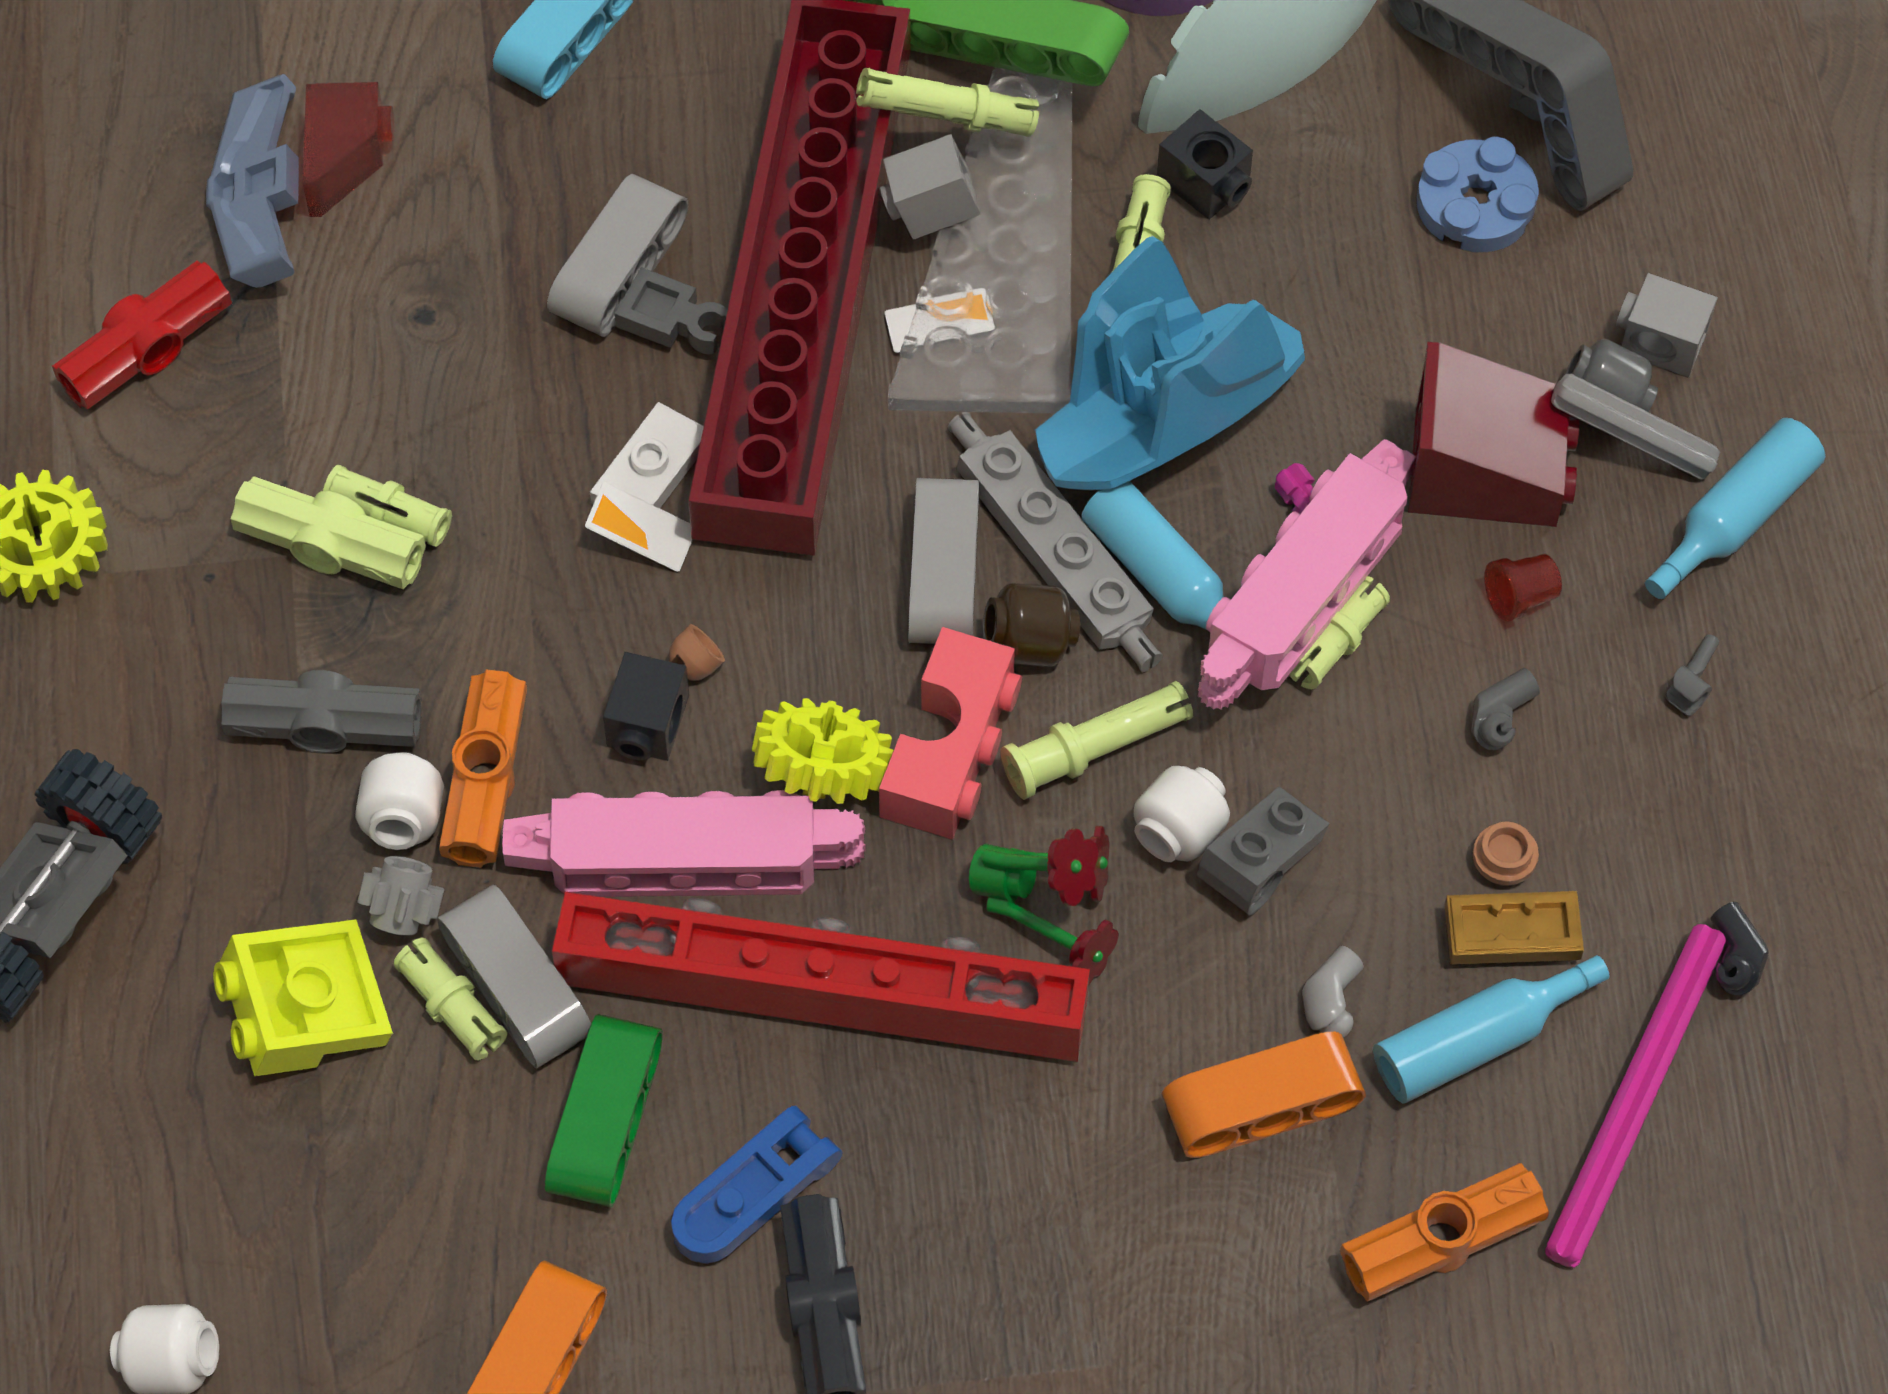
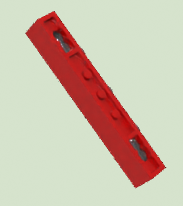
M565 892L552 955L554 966L568 986L1078 1062L1087 1007L1090 969L980 953L981 946L977 942L964 937L945 938L942 941V946L936 947L850 934L851 927L847 923L835 918H817L813 920L812 927L807 928L721 915L722 910L719 905L700 898L685 900L682 909L570 892Z

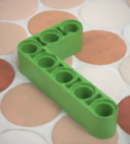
M845 0L910 9V48L912 51L1086 86H1099L1104 83L1129 36L1127 23L1117 13L1102 6L1073 0Z

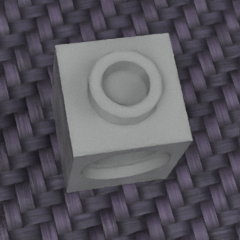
M1648 273L1639 295L1628 292L1620 310L1616 327L1626 330L1622 347L1646 358L1652 365L1690 377L1708 333L1718 297Z

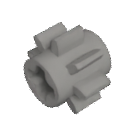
M390 856L384 859L382 868L373 867L372 873L364 872L357 903L370 906L369 913L371 915L369 922L374 927L393 934L413 935L417 933L419 923L429 925L430 918L437 919L444 888L431 885L432 868L427 864L406 857Z

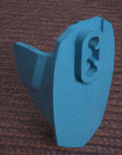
M1153 236L1146 238L1092 293L1087 310L1078 321L1070 402L1035 429L1040 457L1048 476L1057 487L1082 490L1113 489L1205 442L1240 420L1272 396L1305 361L1300 331L1266 311L1264 306L1256 300H1251L1247 304L1228 303L1201 314L1191 299L1177 265L1164 243Z

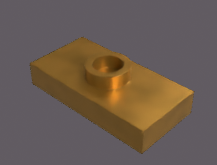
M1577 891L1447 895L1445 915L1450 964L1581 960L1584 947Z

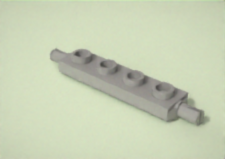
M962 412L961 418L959 415L955 416L950 421L948 430L955 435L966 449L964 454L959 456L957 471L965 480H979L980 500L1049 586L1061 588L1065 592L1070 609L1078 610L1081 627L1099 649L1123 646L1139 666L1140 671H1148L1149 666L1151 669L1154 668L1161 661L1163 654L1156 649L1143 632L1151 621L1154 608L1011 430L1001 435L987 437L972 419L969 412Z

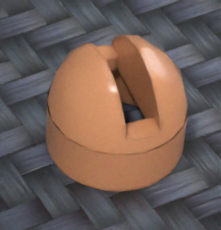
M692 624L676 637L669 651V662L685 663L687 678L690 681L702 680L711 675L725 662L724 655L717 645L701 629Z

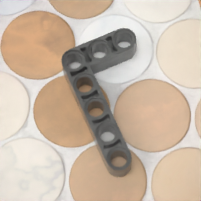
M1388 0L1394 17L1407 31L1537 101L1555 185L1560 195L1574 209L1584 210L1631 181L1633 165L1613 66L1605 49L1592 36L1523 0Z

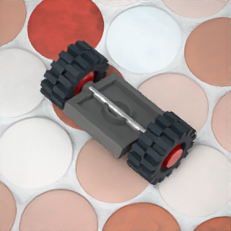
M79 749L66 751L34 794L37 797L36 802L38 806L45 809L43 813L48 819L56 820L58 825L53 826L35 822L0 867V1019L4 1023L12 1021L44 976L43 972L38 969L40 967L34 959L26 957L28 953L51 958L56 950L71 938L75 925L95 898L104 893L110 886L113 874L122 863L128 864L133 860L162 819V813L157 811L159 807L156 802L146 798L148 793L142 787H135L131 784L132 778L124 772L120 775L114 771V765L105 760L100 763L94 754L89 752L83 754Z

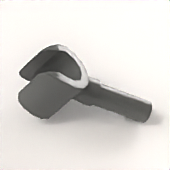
M1708 634L1704 637L1691 662L1687 666H1681L1676 671L1673 677V685L1666 693V699L1687 716H1692L1703 705L1712 691V687L1702 680L1700 676L1703 674L1719 645V640L1714 635Z

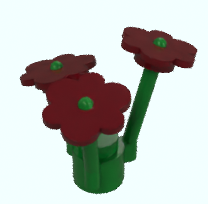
M1096 826L1094 836L1090 839L1084 838L1080 829L1071 828L1066 832L1064 838H1056L1052 841L1048 853L1029 852L1015 848L1008 849L990 844H983L977 849L969 869V885L974 894L988 897V912L1008 916L1071 950L1069 962L1072 967L1090 969L1089 985L1094 976L1098 977L1104 971L1108 956L1114 950L1119 937L1118 931L1113 929L1112 922L1105 919L1096 930H1086L1077 938L1015 904V900L1018 897L1026 898L1031 893L1036 880V871L1048 872L1049 887L1053 891H1059V897L1064 905H1078L1083 898L1084 891H1091L1092 901L1100 902L1103 897L1104 886H1106L1108 880L1110 849L1109 837L1105 835L1104 826Z

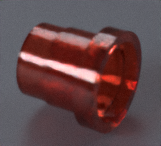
M1547 554L1525 557L1515 561L1508 558H1500L1489 562L1485 569L1484 583L1489 602L1495 613L1507 622L1524 617L1530 608L1557 599L1562 591L1559 569L1554 560Z

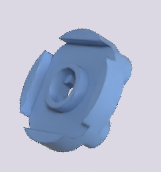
M1490 137L1485 141L1464 140L1430 153L1425 159L1416 197L1417 209L1425 227L1443 241V237L1446 235L1452 240L1462 242L1461 249L1491 252L1515 243L1525 233L1526 225L1532 220L1536 209L1539 189L1532 168L1523 157L1516 154L1514 145L1507 139ZM1469 188H1481L1489 192L1487 203L1479 204L1475 197L1465 198L1463 194L1468 192Z

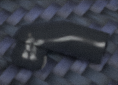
M1734 901L1719 908L1714 912L1710 920L1716 929L1724 934L1726 944L1728 945L1721 964L1718 963L1716 967L1718 983L1727 993L1743 995L1752 991L1759 984L1769 956V950L1739 903Z

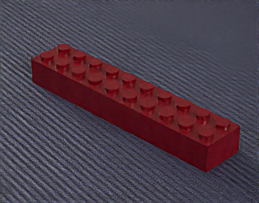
M791 0L688 501L691 537L694 540L815 556L883 199L880 186L885 185L887 178L883 159L891 156L899 115L898 112L858 106L856 99L860 94H856L857 84L864 68L906 76L911 51L910 9L845 0Z

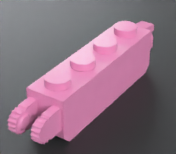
M1384 439L1362 459L1350 453L1335 472L1328 469L1320 476L1311 492L1310 503L1303 512L1299 514L1294 511L1285 519L1278 531L1275 541L1276 545L1266 557L1258 554L1247 567L1242 577L1239 591L1232 599L1223 597L1212 610L1206 624V630L1211 632L1208 655H1204V660H1201V675L1203 676L1198 687V697H1201V703H1205L1206 707H1212L1213 710L1215 708L1222 710V707L1228 708L1230 703L1233 704L1234 698H1238L1248 684L1260 690L1274 689L1281 686L1331 623V619L1343 608L1401 535L1403 511L1407 503L1405 485L1413 472L1416 456Z
M785 790L771 791L763 796L734 797L732 794L722 791L705 792L698 797H669L659 792H643L635 795L633 798H604L595 793H577L569 798L552 799V813L504 820L502 842L505 866L553 872L555 886L563 894L570 892L597 897L801 895L814 883V869H839L840 866H845L846 869L848 866L854 867L855 863L860 864V859L864 858V852L866 851V845L864 844V820L860 819L859 814H854L853 810L847 812L846 809L843 812H839L838 809L813 810V801H810L809 796H799L796 793L789 794Z

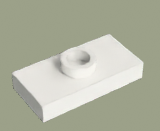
M658 402L590 491L591 503L594 504L602 483L607 482L645 502L661 508L697 460L704 426Z

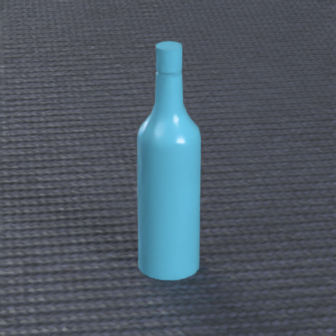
M1792 418L1778 420L1690 509L1685 521V536L1682 543L1645 581L1647 590L1654 597L1664 599L1701 562L1711 558H1725L1738 551L1824 463L1826 457L1824 447L1811 429Z
M1130 481L1113 489H1100L1096 492L1082 512V520L1173 619L1180 623L1196 625L1206 629V624L1212 610L1224 597L1223 583L1220 577Z
M1596 955L1544 981L1532 982L1516 978L1502 980L1374 1044L1373 1054L1378 1071L1392 1095L1402 1104L1407 1103L1534 1039L1541 1033L1548 1016L1558 1005L1582 993L1585 989L1588 990L1609 979L1608 968L1603 959Z

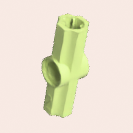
M254 476L250 481H244L235 497L234 510L230 518L233 530L290 549L292 555L299 562L317 572L337 574L341 568L401 589H404L408 584H413L421 568V561L426 548L423 535L369 517L356 502L339 493L320 491L314 498Z

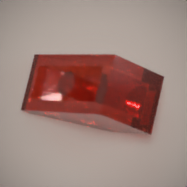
M378 82L306 84L303 188L310 217H322L383 166L384 142L394 141V113L392 106H382Z

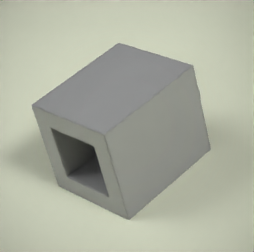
M951 134L883 159L889 183L880 186L886 209L893 221L899 218L903 219L912 239L981 215L969 169Z

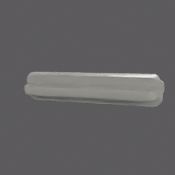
M1565 374L1560 381L1558 380L1553 389L1551 403L1555 408L1698 479H1705L1710 472L1713 473L1718 464L1717 460L1720 451L1717 446L1573 374Z

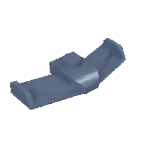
M285 74L275 76L233 93L211 176L207 179L206 205L212 212L230 277L256 288L294 274L293 264L289 260L275 214L277 211L298 204L299 157L287 144L276 148L288 102L293 100L296 92V86Z

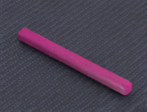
M1698 924L1693 927L1549 1238L1545 1254L1550 1260L1568 1268H1575L1579 1265L1721 955L1726 938L1719 930L1712 929L1705 924Z

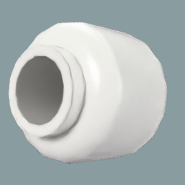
M410 753L385 754L372 760L365 767L361 776L355 812L360 829L378 845L394 850L407 849L428 840L436 831L440 816L444 784L439 771L427 760Z
M1185 766L1169 767L1156 778L1134 805V819L1137 824L1134 832L1137 839L1152 855L1165 862H1172L1175 859L1180 861L1196 859L1202 855L1206 847L1218 837L1229 822L1230 810L1223 797L1226 793L1223 783L1217 776L1205 768L1198 767L1192 770Z
M186 1304L146 1305L132 1310L124 1320L121 1331L115 1332L111 1340L110 1357L113 1368L117 1372H121L124 1382L134 1393L190 1394L199 1389L206 1377L215 1371L219 1359V1340L216 1328L212 1322L206 1321L202 1313L193 1306Z

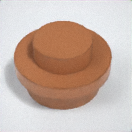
M1499 822L1487 827L1477 837L1473 849V861L1479 873L1487 880L1499 885H1515L1525 881L1534 872L1539 857L1538 846L1533 836L1526 828L1514 822Z

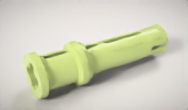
M1175 681L1168 684L1165 688L1073 727L1069 723L1063 724L1059 722L1049 727L1048 735L1020 747L1013 743L1001 748L1000 753L1008 780L1018 796L1025 800L1034 796L1036 788L1064 775L1071 779L1082 775L1084 770L1088 769L1089 761L1176 723L1192 719V705L1188 703L1182 706L1179 701L1189 697L1183 686Z

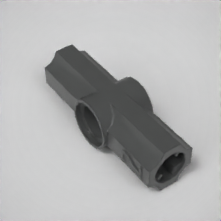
M326 670L305 672L298 677V681L229 677L227 684L224 683L222 694L221 726L224 735L290 739L297 747L315 753L338 752L345 748L346 743L415 747L416 741L419 740L421 729L422 697L418 688L354 685L352 680L346 676Z

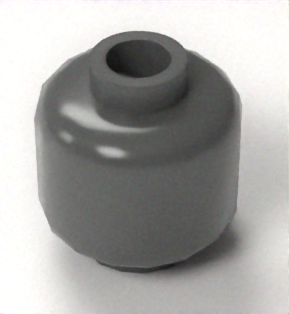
M1607 339L1598 340L1590 348L1582 344L1565 371V374H1573L1647 412L1652 407L1658 392V387L1650 384L1652 377L1650 361Z

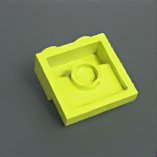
M356 919L232 935L220 962H217L214 966L213 980L217 997L222 1002L232 1001L237 1017L231 1025L233 1051L238 1059L249 1058L254 1076L317 1068L325 1054L386 1046L393 1034Z

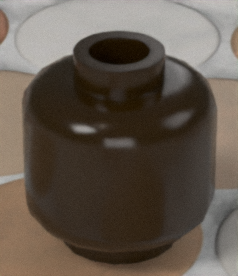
M1010 583L1000 590L997 598L991 597L987 601L983 615V638L1015 648L1014 665L1054 667L1063 659L1068 647H1075L1077 645L1081 626L1080 615L1077 609H1070L1068 598L1061 588L1048 585Z

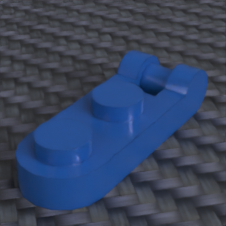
M797 1106L787 1108L679 1202L674 1209L671 1220L675 1245L680 1253L691 1261L710 1263L723 1259L780 1211L781 1205L788 1204L814 1180H819L827 1175L840 1161L843 1154L842 1150L828 1137L820 1139L809 1128L811 1120ZM791 1147L800 1157L789 1166L777 1154L782 1148Z

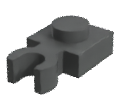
M641 267L614 315L617 328L669 348L672 347L679 334L687 337L690 345L696 351L704 354H715L717 350L716 335L706 332L702 328L707 325H716L724 329L728 309L715 302H705L696 305L697 295L695 287Z

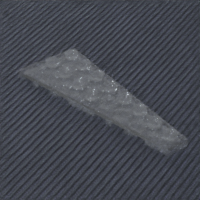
M994 67L988 84L990 92L1013 97L1037 99L1039 107L1037 110L1031 109V111H1039L1038 124L1031 137L981 128L979 133L973 132V134H970L964 161L971 175L981 215L946 227L938 232L933 248V258L924 285L921 286L916 300V310L908 335H905L900 360L892 384H889L888 410L1057 413L1070 402L1071 82Z

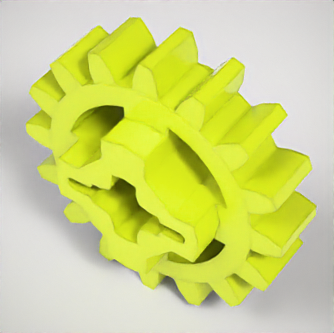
M42 470L36 483H28L26 476L21 472L16 474L15 488L8 490L0 484V592L3 596L8 597L19 587L22 588L26 602L33 603L38 590L47 589L49 596L56 600L60 596L59 585L67 582L70 586L79 589L83 586L79 572L82 569L97 572L100 568L95 552L107 550L108 543L103 531L107 527L101 507L96 506L92 491L86 488L78 492L72 476L67 475L56 485L52 482L49 470ZM35 526H38L41 532V546H37L34 539L36 538L33 530Z
M803 698L801 708H796L784 701L780 702L778 713L765 710L762 722H757L752 751L755 752L753 763L755 767L767 768L765 779L768 782L784 780L786 782V793L792 794L802 789L803 795L809 796L810 801L815 802L819 799H825V795H830L837 804H843L845 794L850 793L862 801L867 799L869 789L879 792V787L894 751L890 749L892 737L889 734L878 733L880 722L877 720H867L864 722L859 720V709L853 708L844 713L842 712V706L836 705L835 701L830 700L827 703L821 702L820 707H816L809 698Z

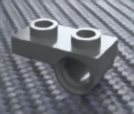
M1277 787L1206 847L1199 864L1197 876L1245 913L1253 915L1275 892L1284 873L1323 840L1329 823L1284 789Z

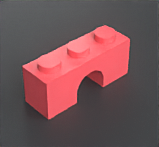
M945 627L941 628L921 680V710L947 718L956 726V729L948 736L934 741L920 740L900 734L879 787L880 818L952 840L960 819H972L982 784L975 782L981 764L989 766L993 764L1002 736V729L996 728L997 721L1002 710L1012 712L1020 692L1022 676L1014 673L1015 648Z

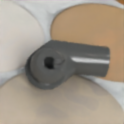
M1520 669L1483 690L1475 697L1471 730L1474 738L1482 747L1488 750H1497L1508 745L1513 740L1516 728H1512L1513 709L1540 694L1539 685L1528 669Z

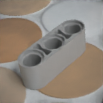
M635 174L627 176L555 278L547 300L549 312L600 336H607L616 326L614 313L640 268L643 267L654 271L679 234L688 212L687 198Z
M917 478L909 605V643L936 644L942 627L968 635L973 634L979 480Z
M496 885L489 886L437 917L438 926L448 946L519 1049L535 1068L542 1066L587 1038L591 1022L584 1008L508 899Z

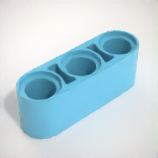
M534 0L501 39L494 54L493 68L495 72L536 95L548 99L559 91L625 14L634 0Z

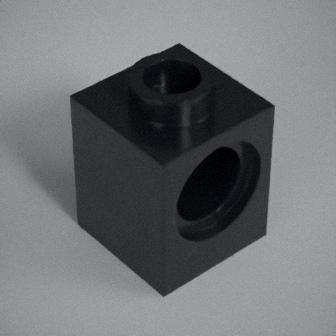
M1199 109L1159 144L1157 176L1165 179L1171 186L1170 190L1210 220L1226 205L1233 207L1238 204L1249 191L1252 184L1250 175L1253 149ZM1203 167H1213L1216 169H1206Z
M624 652L603 716L607 747L613 748L621 755L634 760H647L650 757L665 761L669 760L689 698L686 665Z

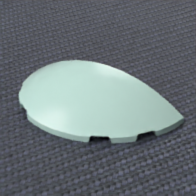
M1213 0V4L1209 9H1206L1203 5L1194 6L1171 39V44L1177 53L1167 67V76L1159 74L1153 76L1149 82L1140 110L1138 127L1145 134L1173 131L1199 109L1215 121H1219L1252 109L1286 92L1317 71L1345 45L1362 25L1377 0Z

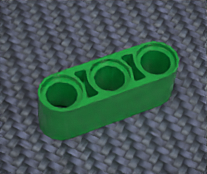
M601 1014L595 1015L584 1044L550 1154L545 1177L546 1193L610 1208L614 1206L657 1069L663 1039L662 1028Z

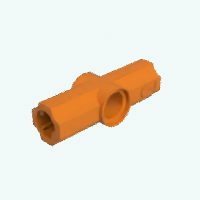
M485 670L480 675L471 676L461 734L452 749L454 771L439 851L442 857L449 858L460 866L481 868L484 864L496 862L507 799L511 796L515 787L513 765L527 694L526 682L511 676L509 672ZM481 763L497 765L492 771L478 774L470 771Z
M1519 1163L1458 1192L1442 1191L1433 1193L1423 1201L1418 1210L1342 1244L1340 1254L1346 1267V1273L1356 1292L1360 1293L1368 1302L1433 1271L1446 1273L1458 1269L1465 1264L1469 1255L1545 1221L1549 1210L1543 1197V1190L1532 1171H1528L1522 1163ZM1437 1223L1448 1224L1458 1231L1460 1237L1452 1241L1440 1240L1429 1231L1428 1227Z

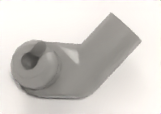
M1339 946L1306 981L1302 990L1306 1020L1313 1030H1319L1320 1033L1336 1031L1341 1033L1342 1037H1345L1352 1030L1354 1023L1353 1016L1345 1010L1346 1002L1343 990L1364 968L1363 962L1357 954L1346 946Z

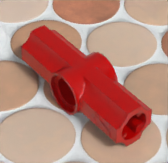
M195 261L146 298L142 295L134 294L118 301L106 314L101 331L52 366L55 377L61 383L67 395L80 408L84 407L88 410L141 371L145 375H152L167 368L179 355L183 346V339L232 304L230 293L219 279L217 273L206 262L200 263Z

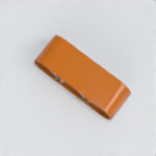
M1336 1031L1315 1034L1192 1072L1171 1082L1161 1093L1185 1156L1190 1158L1213 1155L1340 1115L1359 1105L1366 1097L1365 1090L1342 1034Z
M545 1260L540 1262L529 1278L467 1394H559L598 1322L606 1301L607 1289Z

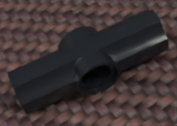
M821 1194L797 1197L794 1201L781 1205L780 1208L790 1274L785 1275L793 1337H799L800 1362L805 1394H866L857 1328L861 1327L858 1292L854 1268L847 1265L845 1234L838 1198H829Z

